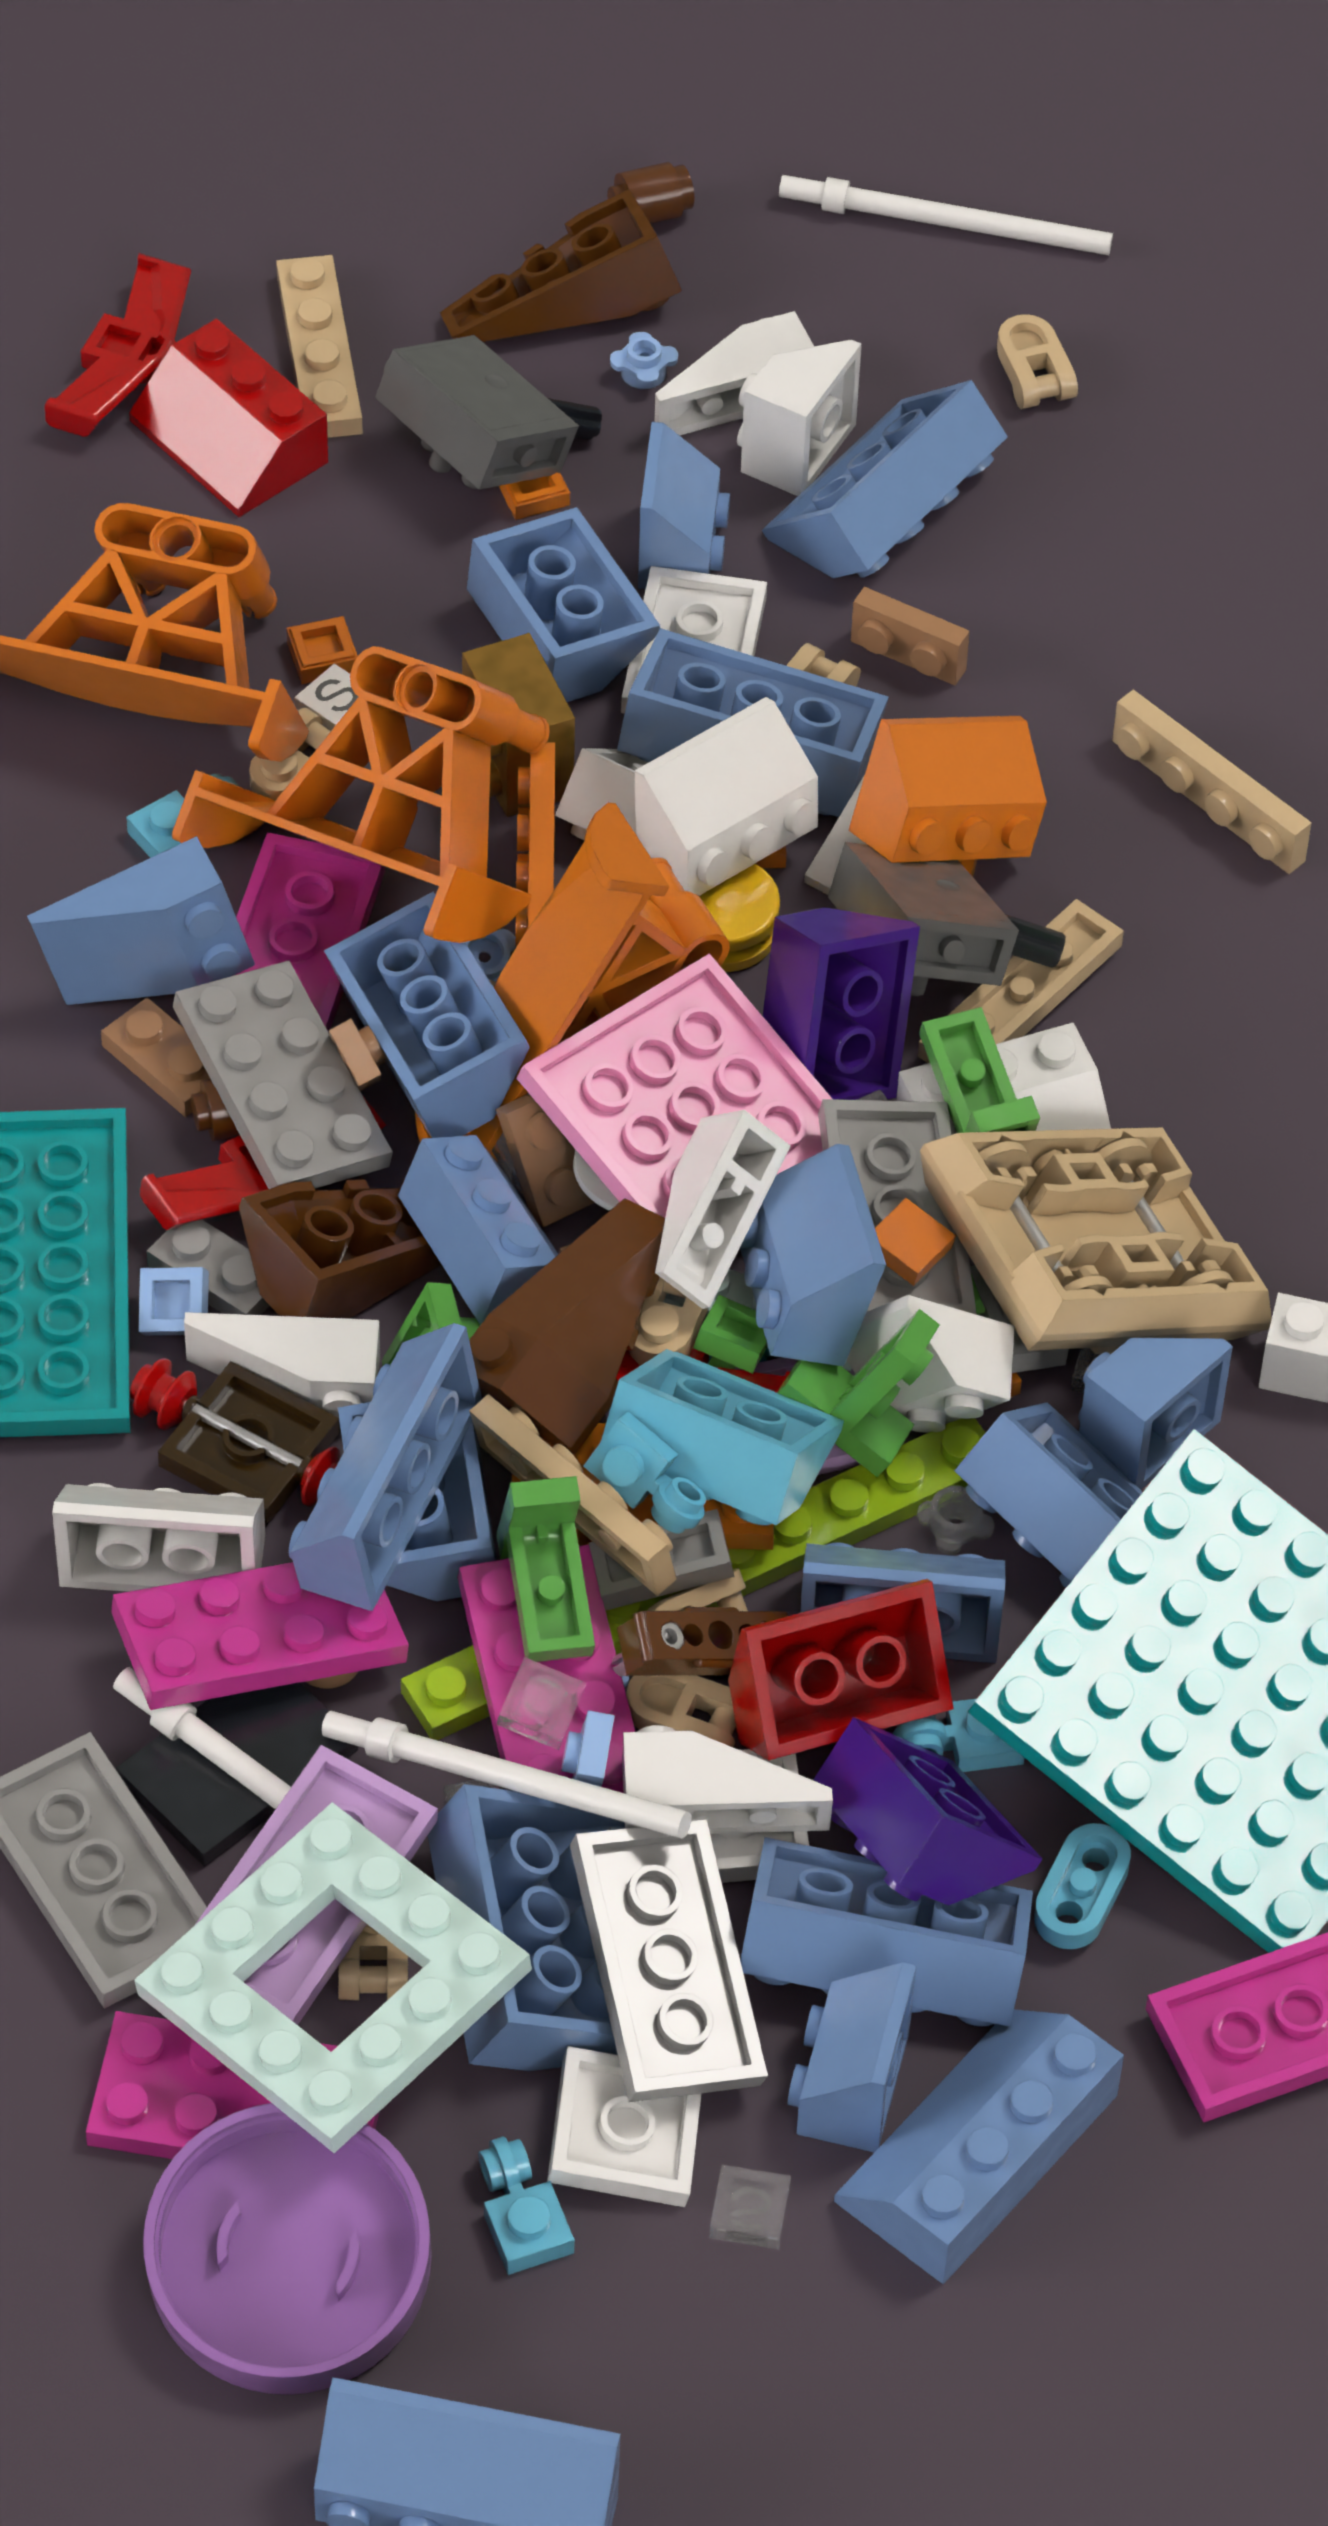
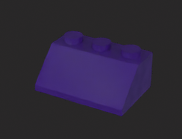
M825 907L776 916L774 919L762 1016L833 1100L883 1101L897 1098L898 1077L901 1071L920 926L913 921Z
M852 1718L813 1779L815 1782L832 1788L831 1820L842 1828L854 1833L858 1838L854 1844L855 1848L863 1856L882 1866L887 1871L884 1881L889 1887L912 1901H919L921 1896L924 1895L949 1906L1035 1871L1042 1861L1038 1853L951 1759L857 1718Z

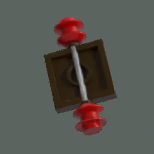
M161 1358L153 1365H144L136 1374L129 1393L130 1398L134 1400V1414L141 1418L148 1415L152 1410L158 1412L157 1424L162 1430H168L179 1424L158 1450L159 1467L212 1495L238 1493L248 1498L264 1499V1517L267 1524L300 1483L303 1504L310 1507L317 1503V1492L323 1475L329 1468L335 1469L340 1461V1450L334 1446L328 1448L340 1433L338 1417L231 1361L201 1398L197 1397L195 1373L185 1371L177 1378L171 1376L172 1363L167 1358Z

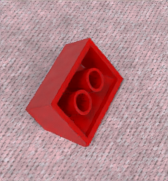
M217 318L171 345L129 412V420L238 518L329 463L327 414Z
M924 1579L742 1628L728 1678L739 1743L769 1761L838 1742L853 1717L877 1728L885 1729L953 1710L933 1582L929 1579Z

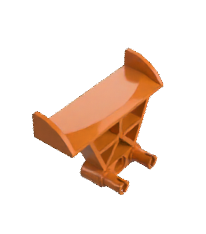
M131 503L111 505L100 513L95 522V536L104 551L100 558L25 640L0 635L1 674L16 677L70 696L151 716L196 723L252 728L248 746L260 759L282 762L299 749L309 733L282 681L269 679L265 692L250 689L242 612L247 617H251L253 612L256 619L267 617L277 606V595L269 584L271 571L258 543L247 529L237 525ZM192 546L184 555L173 557L179 549ZM166 585L188 589L187 592L150 616L140 596L144 589L147 596L159 594L165 589ZM123 592L132 614L106 608ZM220 619L221 633L203 629L215 620ZM81 636L130 647L125 662L69 649ZM162 653L225 667L226 683L158 669Z
M372 646L357 656L351 668V688L358 698L276 801L195 770L172 831V839L177 842L183 843L197 836L203 848L232 844L256 831L266 822L438 886L423 931L426 936L455 943L477 940L490 935L507 925L531 900V894L487 878L491 745L496 746L505 742L518 747L521 751L525 752L526 750L527 753L534 754L539 752L547 743L550 734L549 724L545 718L520 709L515 699L508 693L471 677L383 647ZM405 717L442 730L412 752ZM369 761H370L371 770H370V769H367V768H364ZM355 778L374 785L358 830L324 819L325 815ZM442 787V795L434 793L436 790ZM418 801L441 809L440 861L404 848L418 811Z
M608 802L594 814L588 825L584 843L555 890L522 937L494 985V989L530 1047L500 1107L527 1095V1090L517 1080L523 1065L707 954H710L721 967L729 953V940L699 895L684 890L666 859L661 857L651 859L616 803ZM415 1113L417 1135L420 1142L423 1138H431L417 1113ZM496 1113L493 1120L463 1136L477 1135L489 1153L498 1162L492 1149L502 1135L503 1130Z

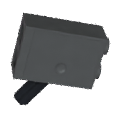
M475 335L393 349L391 356L384 366V374L375 396L382 405L422 439V447L432 453L429 465L434 471L447 473L453 466L462 474V482L472 489L480 490L551 476L556 472L561 473L574 437L590 440L598 436L601 430L602 412L599 408L545 397Z
M844 843L828 898L838 910L913 921L920 926L911 996L923 995L929 978L1001 986L1011 955L1048 967H1056L1059 963L1066 943V936L1062 932L1004 914L958 860L891 863L869 845Z

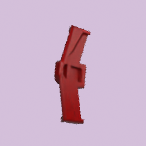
M138 254V265L124 319L106 313L103 314L81 350L82 368L87 370L56 399L50 397L45 403V420L49 426L87 437L100 421L139 384L149 382L171 345L176 343V332L192 271L190 268L145 254Z
M364 1098L380 1129H383L386 1126L385 1122ZM240 1135L220 1145L218 1160L221 1164L158 1178L152 1173L142 1178L140 1197L165 1230L178 1228L188 1222L238 1212L242 1197L268 1190Z

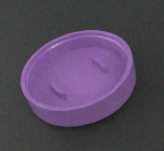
M272 2103L250 2107L216 2121L198 2133L175 2155L164 2170L151 2197L143 2236L144 2261L151 2295L156 2310L173 2340L187 2356L214 2376L230 2384L268 2394L288 2395L330 2388L333 2377L350 2380L377 2364L398 2344L412 2325L427 2291L431 2270V2237L425 2199L412 2169L390 2141L377 2130L365 2124L338 2151L333 2153Z

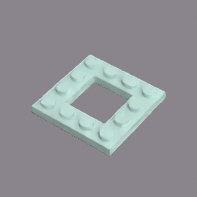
M332 1802L134 1979L137 1993L142 1999L330 2151L335 2153L532 1970L529 1953ZM336 1899L423 1968L331 2052L245 1984L244 1981Z

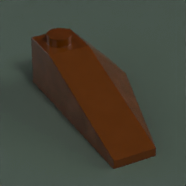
M629 188L577 214L564 224L568 234L547 249L539 243L535 244L523 253L526 260L519 269L510 275L501 273L490 276L442 310L440 315L452 339L475 335L482 342L630 317L641 311H650L661 307L668 301L669 297L681 292L682 289L657 234Z

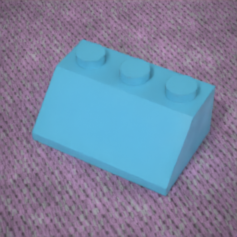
M666 1349L619 1379L601 1441L615 1422L629 1411L678 1453V1456L665 1472L672 1480L675 1477H683L692 1481L703 1491L706 1500L714 1499L736 1508V1514L745 1521L758 1525H777L802 1505L841 1433L844 1420L682 1353Z

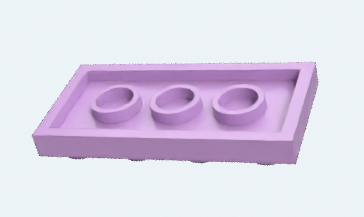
M321 1745L196 1924L332 1802L409 1862L436 1824L438 1808ZM334 1899L248 1977L244 1983L298 2025L367 1924Z

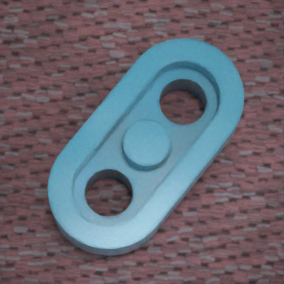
M1091 1823L1076 1828L1067 1836L1036 1899L1035 1927L1040 1936L1049 1944L1062 1949H1078L1090 1944L1099 1935L1128 1876L1131 1858L1128 1841L1112 1827ZM1089 1862H1097L1102 1864L1105 1869L1092 1871L1084 1865ZM1071 1915L1077 1918L1079 1922L1073 1924L1064 1923L1058 1920V1917Z

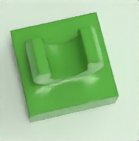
M719 1295L699 1330L693 1348L712 1356L709 1362L711 1366L736 1369L738 1367L753 1374L768 1345L763 1328L758 1327L756 1323V1310Z

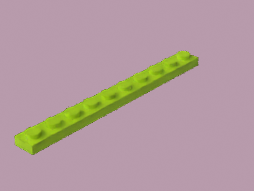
M961 1418L946 1424L943 1431H931L903 1444L891 1464L878 1477L860 1464L811 1487L800 1508L779 1524L774 1525L773 1550L728 1549L732 1568H739L746 1586L745 1589L741 1590L742 1596L744 1597L803 1569L806 1543L826 1545L838 1542L852 1546L966 1492L965 1488L968 1484L954 1470L986 1432L975 1418ZM678 1592L605 1610L616 1655L621 1653L617 1627L632 1619L634 1613L647 1611L649 1607L659 1600ZM714 1602L704 1607H718L717 1602ZM473 1645L401 1678V1694L430 1739L438 1741L490 1716Z

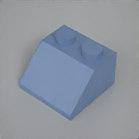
M660 422L651 423L640 506L639 589H646L651 566L711 574V571H722L725 536H717L715 534L716 527L727 528L730 493L719 492L720 468L666 424Z
M1130 1338L1112 1354L1109 1352L1100 1354L1089 1365L1083 1377L1085 1389L1083 1405L1078 1415L1080 1421L1079 1432L1142 1490L1156 1477L1193 1429L1204 1436L1221 1421L1233 1346L1223 1338Z
M902 1962L832 1981L825 2007L812 2005L804 2036V2046L813 2048L809 2066L796 2064L787 2105L798 2107L797 2135L870 2152H875L880 2147L909 2037L916 1965Z

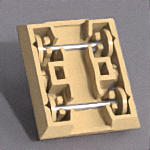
M1163 1127L956 1133L925 1143L920 1149L925 1185L1007 1318L1015 1326L1014 1329L1028 1351L1091 1348L1095 1354L1113 1353L1130 1338H1223L1224 1340H1235L1269 1329L1272 1317L1268 1289L1239 1244L1225 1241L1189 1186L1192 1177L1191 1170Z

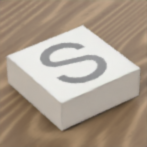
M333 664L296 695L294 700L297 710L305 707L320 716L323 720V726L331 731L358 696L355 695L351 688L350 673Z

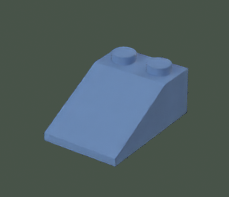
M197 836L27 916L66 1005L175 994L176 991L231 977L255 965L223 883Z

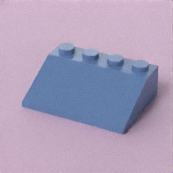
M464 1784L438 1813L437 1822L428 1834L436 1882L529 1953L532 1970L464 2032L469 2064L523 2071L562 2067L567 2046L618 2055L570 1843L576 1834L624 1829L625 1822L516 1791Z

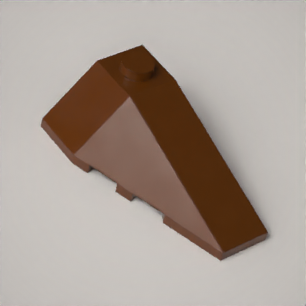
M346 1180L343 1190H315L311 1181L290 1182L242 1197L239 1205L260 1295L279 1316L350 1319L442 1264L398 1197L401 1187L370 1189L366 1180Z
M624 1198L490 1312L469 1339L482 1399L489 1394L507 1410H510L512 1407L520 1409L533 1422L538 1430L539 1437L555 1445L561 1444L575 1455L610 1409L618 1385L616 1376L626 1350L633 1351L639 1335L635 1325L645 1298L654 1294L660 1278L655 1271L665 1218Z

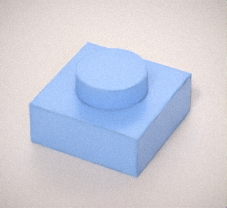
M203 1267L140 1268L139 1332L145 1336L185 1335V1312L208 1313L209 1271Z
M587 1711L581 1733L568 1732L561 1771L573 1773L572 1779L602 1786L615 1715Z

